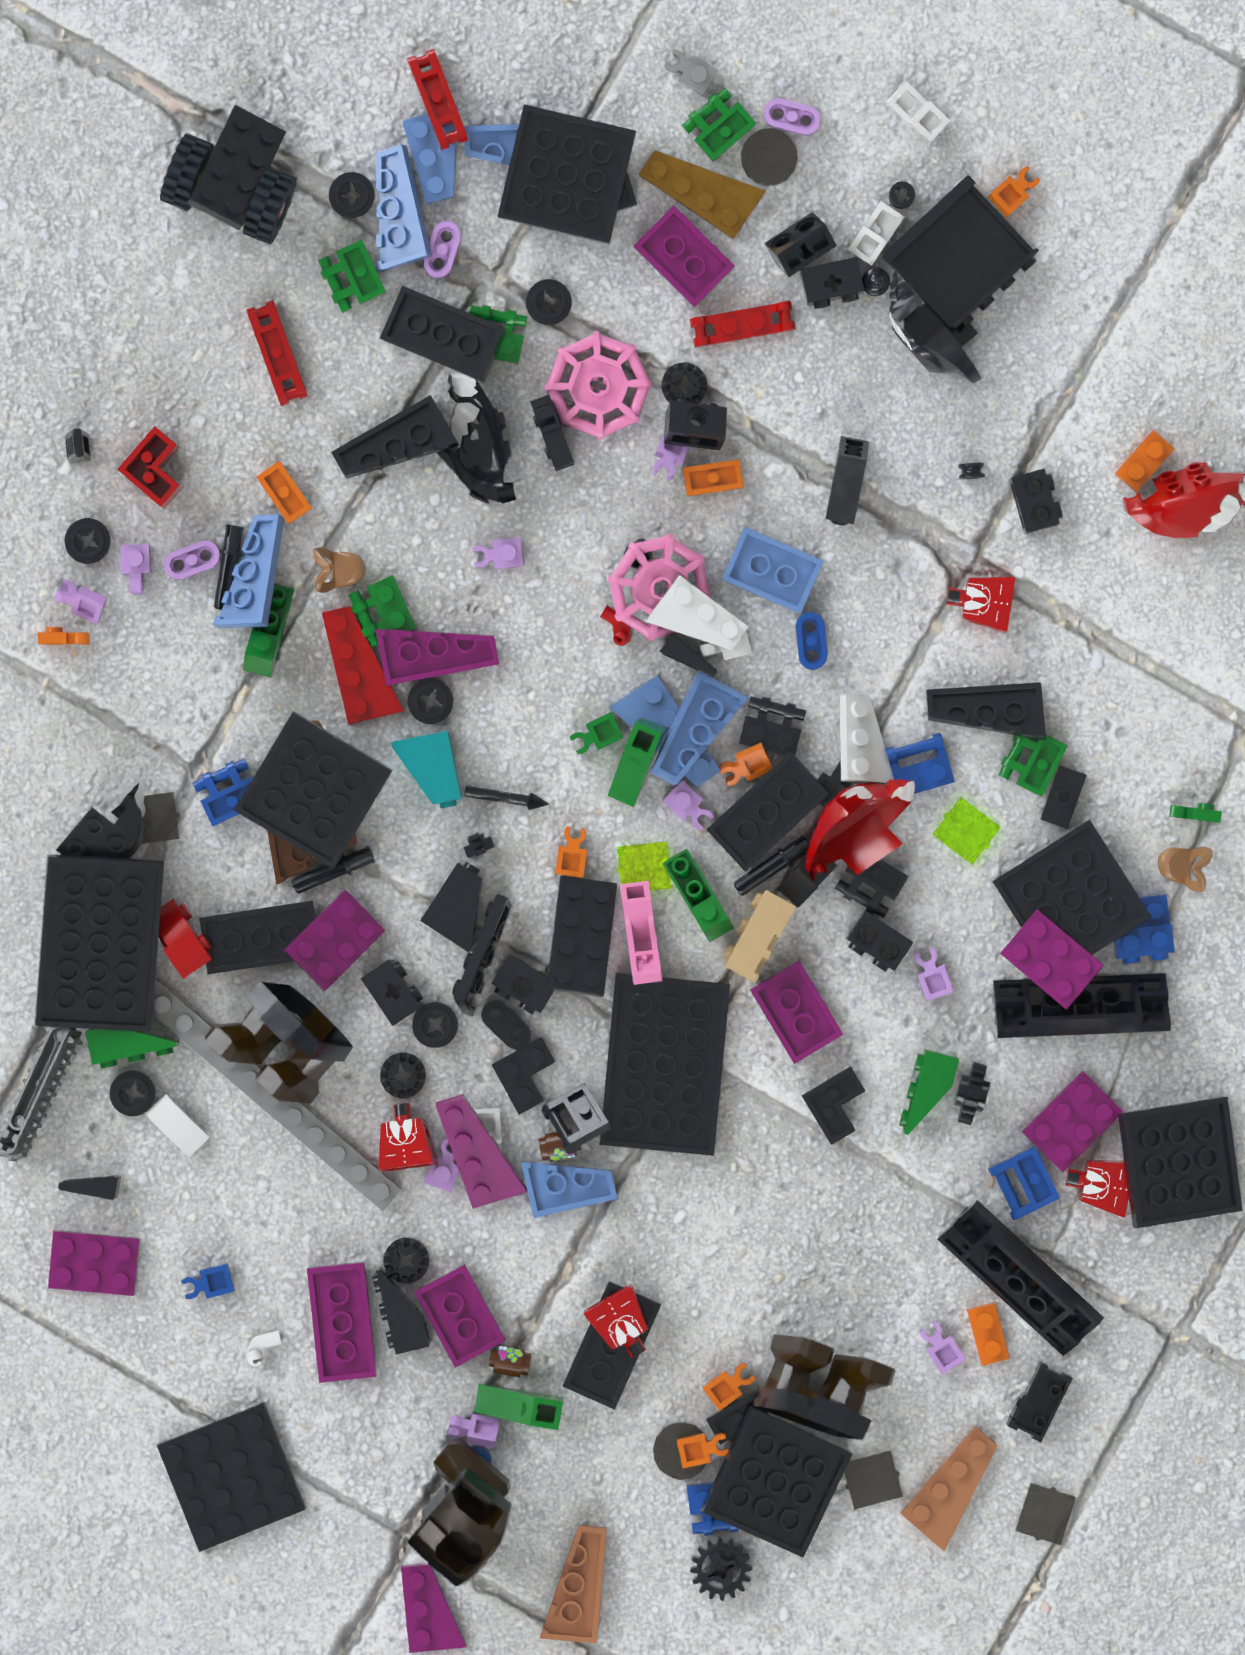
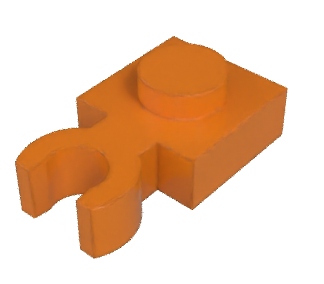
M1028 166L1019 171L1016 181L1010 175L987 196L1006 218L1030 197L1024 190H1031L1040 182L1039 178H1036L1033 182L1025 180L1024 176L1030 170Z
M45 627V632H38V644L90 645V633L63 632V627Z
M762 743L736 753V762L727 761L719 766L721 774L729 771L733 772L732 775L725 778L727 786L735 785L740 780V777L744 775L749 782L767 774L773 768V764Z
M567 826L564 836L568 844L567 846L559 845L555 874L584 878L587 849L579 847L586 837V830L582 828L580 837L573 839L570 836V827Z
M745 1362L737 1365L732 1376L724 1370L702 1386L719 1411L743 1394L739 1386L750 1385L755 1381L756 1377L754 1374L747 1379L741 1377V1370L747 1367Z
M705 1433L678 1438L677 1445L682 1467L688 1468L711 1463L710 1454L713 1453L717 1456H726L729 1448L719 1449L716 1445L719 1440L726 1439V1433H718L713 1436L712 1440L708 1441L706 1440Z

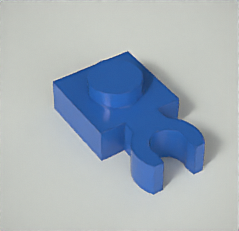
M228 1263L200 1270V1279L188 1276L181 1281L182 1284L192 1283L195 1287L194 1292L185 1295L186 1299L197 1297L201 1291H205L206 1299L235 1291Z

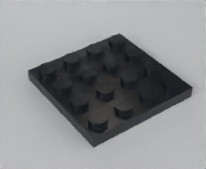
M524 104L497 218L610 245L636 130Z
M293 711L234 811L334 869L393 769Z
M1090 819L992 881L1021 928L1038 909L1092 955L1152 918V915Z
M1216 1097L1118 1113L1133 1228H1143L1243 1211L1228 1097Z
M264 1402L157 1444L158 1451L199 1552L306 1510V1505Z
M750 1406L700 1510L711 1517L804 1558L853 1453Z

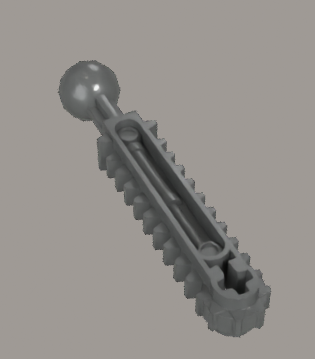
M45 1027L48 1034L42 1038L44 1043L41 1048L37 1049L39 1054L37 1058H33L32 1069L28 1068L29 1075L27 1079H23L24 1086L18 1090L20 1095L17 1100L13 1101L15 1106L13 1110L8 1111L9 1119L3 1122L5 1127L3 1131H0V1156L7 1158L8 1161L17 1162L19 1159L26 1158L29 1149H32L31 1142L33 1138L37 1139L36 1131L38 1128H42L41 1120L47 1117L45 1112L48 1107L52 1106L50 1103L52 1097L57 1095L55 1090L57 1086L61 1087L62 1085L60 1079L67 1074L65 1072L66 1066L71 1065L69 1061L71 1056H76L77 1054L74 1049L76 1045H83V1042L80 1040L82 1032L77 1030V1028Z

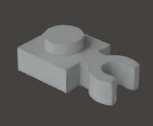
M674 49L672 54L679 58V64L673 66L666 62L664 67L671 73H682L679 82L704 96L717 75L718 69L695 55L688 62L680 50Z

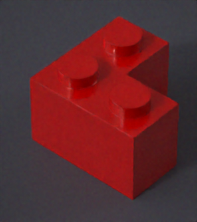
M156 426L150 430L117 469L163 509L171 503L183 488L162 470L164 465L180 447Z

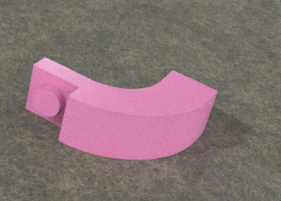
M649 881L621 884L620 889L633 984L662 981Z

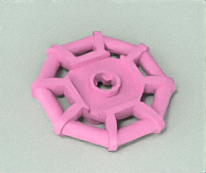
M594 331L592 335L564 348L560 347L557 350L558 355L549 380L544 385V391L548 392L561 420L560 424L563 427L568 426L598 437V440H603V437L633 423L637 424L640 421V412L649 388L653 385L652 380H649L637 354V347L634 344L628 345L601 335L599 331ZM593 347L594 355L590 358L578 362L573 357ZM601 347L621 355L617 361L600 355ZM627 360L636 377L634 380L628 381L621 365ZM568 363L574 369L569 382L562 383L560 380ZM598 377L603 378V384L607 386L605 391L593 392L594 387L590 385L591 381H597ZM628 387L637 388L629 408L623 404ZM569 390L575 406L568 410L560 391ZM618 408L624 414L604 424L603 415L611 413ZM580 410L596 415V424L575 416Z
M666 534L665 537L639 543L631 542L612 575H608L607 581L610 582L616 611L614 617L617 621L624 622L644 635L648 641H654L655 638L678 633L650 623L646 624L633 614L638 609H641L650 615L665 593L660 592L658 595L654 593L656 582L660 583L664 580V587L668 590L678 575L687 580L688 573L694 571L697 588L711 598L712 594L709 592L704 556L697 554L674 539L672 534ZM662 549L661 558H652L647 561L643 554ZM675 552L688 562L683 567L670 560L672 553ZM636 559L641 565L632 579L625 578L624 576ZM622 585L631 587L630 594L633 598V603L627 606Z

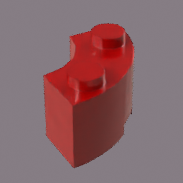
M173 898L161 906L158 936L165 948L163 951L184 979L212 960L209 952L212 946L203 934L198 935L190 921L193 916L184 903L178 905Z

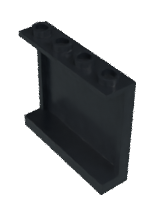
M969 175L959 182L882 255V258L894 271L896 270L910 288L951 332L958 327L961 331L974 320L971 315L978 308L984 311L995 300L992 295L999 288L1003 292L1016 281L1013 275L1020 269L1025 273L1037 261L1034 256L1039 251L1037 248L1033 250L975 188L976 182Z

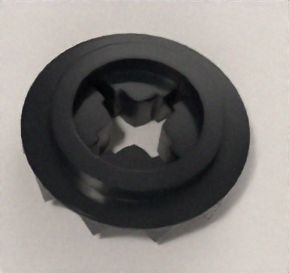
M347 172L341 174L330 186L329 201L332 208L340 216L351 219L364 216L373 206L375 198L373 185L368 178L360 173ZM352 183L355 192L364 195L355 199L353 207H351L348 198L339 197L349 193Z
M545 279L535 283L530 288L526 297V308L529 315L534 321L545 326L555 325L567 318L572 307L569 290L561 282L552 279ZM544 291H546L551 299L561 297V299L553 304L554 314L547 307L537 308V306L544 302Z
M688 362L674 364L665 372L662 378V393L669 403L670 400L685 399L691 403L698 404L702 401L707 391L706 376L694 364ZM684 373H687L688 382L697 385V387L688 388L685 397H682L681 388L671 384L681 382Z
M83 518L75 521L68 528L65 534V547L68 554L77 562L92 564L99 562L108 554L111 544L109 530L100 521L92 518ZM95 530L92 540L96 542L98 548L88 546L81 552L84 542L77 535L80 534L81 536L88 537Z
M427 678L417 682L411 688L408 695V708L412 716L418 721L425 724H436L449 716L453 708L454 698L450 688L444 682L434 678ZM434 689H436L435 700L442 704V707L432 706L426 714V703L419 696L429 697L434 692Z
M441 1002L427 1003L419 1008L413 1017V1033L421 1044L430 1048H440L449 1044L454 1039L458 1031V1019L449 1006ZM426 1015L434 1020L443 1015L444 1018L440 1026L445 1034L434 1030L427 1035L426 1032L429 1030L430 1023Z
M405 1052L396 1053L387 1058L380 1071L382 1086L386 1092L395 1098H409L416 1095L422 1089L426 1080V1071L423 1063L413 1054ZM399 1063L404 1067L405 1072H415L414 1075L407 1078L406 1088H404L401 1080L391 1079V1077L399 1073Z
M140 1071L123 1072L111 1084L109 1092L111 1103L123 1115L132 1117L142 1115L151 1108L155 1101V1086L150 1077ZM136 1081L137 1092L145 1096L136 1097L131 1102V1105H129V1095L122 1092L121 1089H131Z
M400 1238L392 1242L384 1253V1267L388 1276L398 1283L411 1284L421 1279L427 1272L429 1254L425 1246L418 1240ZM398 1251L405 1256L416 1253L411 1261L415 1269L414 1271L408 1266L397 1269L401 1262Z

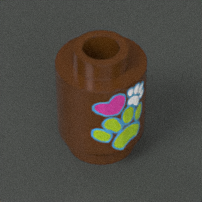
M557 1132L547 1133L545 1137L538 1138L543 1161L550 1160V1162L577 1157V1151L573 1154H567L564 1151L562 1140Z
M498 1345L497 1350L491 1349L489 1366L494 1367L493 1373L518 1378H520V1375L528 1376L532 1353H526L525 1349Z

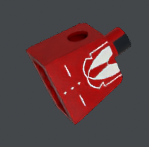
M1015 577L968 578L965 590L948 589L946 605L963 607L962 620L1006 633L1008 632Z
M410 1103L393 1105L395 1121L381 1123L379 1170L389 1172L438 1165L426 1120L422 1118L412 1119Z
M1087 1160L1084 1172L1068 1169L1065 1186L1080 1188V1201L1125 1218L1129 1194L1124 1161Z
M632 1284L625 1286L584 1310L583 1314L612 1350L624 1344L631 1358L646 1350L639 1335L647 1331L648 1326Z

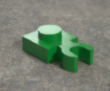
M612 712L587 723L586 726L589 732L585 734L577 732L570 736L571 741L576 738L584 740V746L576 751L577 754L585 753L593 743L600 750L624 738Z
M1198 803L1197 808L1171 805L1169 817L1221 823L1222 811H1215V805Z

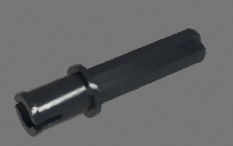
M228 524L225 526L223 549L219 550L222 553L214 602V608L217 610H222L224 606L221 602L225 591L229 592L234 580L232 572L237 564L238 556H242V553L239 552L244 527Z
M800 835L799 838L783 849L779 847V852L736 880L734 887L741 896L746 895L786 866L792 867L791 863L808 852L809 843L803 835Z
M366 846V848L347 856L342 854L334 869L324 865L293 878L292 885L296 893L300 894L347 873L353 875L352 871L376 861L371 848Z

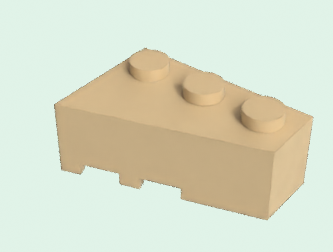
M766 889L763 894L757 892L750 905L754 911L749 919L745 917L742 919L736 930V933L740 934L735 945L730 942L722 958L726 959L725 967L756 983L760 971L770 957L771 951L796 908L795 905Z

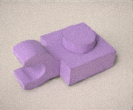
M120 545L121 574L130 575L129 589L132 595L143 594V574H151L150 545Z
M63 580L61 588L57 589L54 598L60 603L72 606L71 613L94 624H98L107 601L106 597L83 586L77 590L76 586L68 580Z
M472 1413L471 1420L452 1415L447 1436L452 1438L467 1436L466 1443L494 1448L500 1419Z

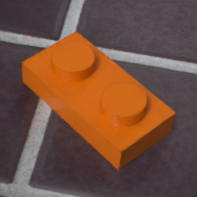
M1153 430L1117 470L1115 475L1137 493L1175 448Z
M740 459L683 468L687 497L744 488Z
M280 460L256 476L289 525L313 509Z
M995 1302L967 1309L981 1365L984 1366L1010 1359Z

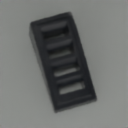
M80 428L72 429L65 436L68 462L90 461L88 434Z
M673 635L659 651L662 655L703 672L708 676L714 677L717 673L716 668L676 635Z
M121 1176L68 1179L59 1182L58 1189L114 1200L118 1197Z

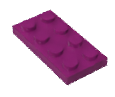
M365 1261L308 1267L307 1276L319 1383L376 1377Z

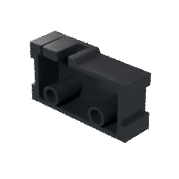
M549 394L530 401L535 414L533 420L536 428L539 427L547 447L545 449L548 460H552L555 471L557 472L575 465Z
M1040 1361L1025 1393L1020 1394L1006 1425L1016 1431L1020 1429L1031 1434L1032 1439L1041 1443L1073 1379L1072 1376L1064 1372L1060 1374L1048 1368L1046 1363ZM1058 1387V1391L1052 1392V1388ZM1038 1418H1043L1041 1423H1036Z

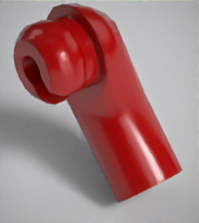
M607 605L600 618L612 624L614 643L618 646H624L631 641V627L622 621H617L614 617L616 614L615 609Z

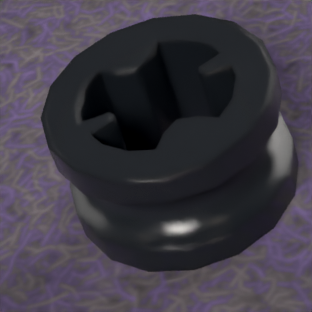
M904 181L895 183L889 192V201L897 209L908 208L915 198L914 188L911 184ZM901 188H905L907 190L906 195L910 196L909 200L904 199L903 203L897 201L898 196L894 194L895 190L900 192Z
M984 463L959 464L958 468L962 470L959 479L985 478V474L981 471Z

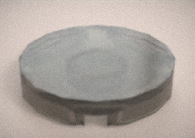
M773 128L761 129L752 134L745 141L741 151V166L746 176L754 183L765 187L778 186L787 181L794 173L798 161L797 148L792 139L783 131Z
M674 1422L664 1427L656 1436L653 1446L654 1460L659 1470L667 1476L678 1480L691 1479L700 1474L707 1463L683 1468L677 1439L704 1432L696 1425L688 1422Z

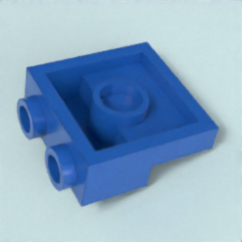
M1167 895L1141 898L1152 918L1113 942L1115 959H1123V964L1140 962V956L1151 955L1152 961L1169 959L1168 953L1175 952Z

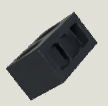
M813 212L765 243L776 265L788 277H791L837 246L825 223Z
M1044 468L1009 479L1024 535L1060 524L1059 519L1063 518L1059 501H1053L1051 491L1055 490V485L1051 473L1046 474ZM1035 479L1040 483L1041 491L1039 494L1032 495L1027 492L1026 482L1028 480ZM1043 507L1048 511L1049 517L1046 522L1040 523L1034 519L1033 512L1035 508Z
M866 910L863 911L846 937L850 941L848 945L850 949L861 956L864 952H867L874 957L872 963L885 972L888 968L895 971L914 943ZM866 926L872 928L874 932L872 941L862 943L858 938L859 930ZM886 943H894L898 948V953L894 958L886 959L882 955V948Z

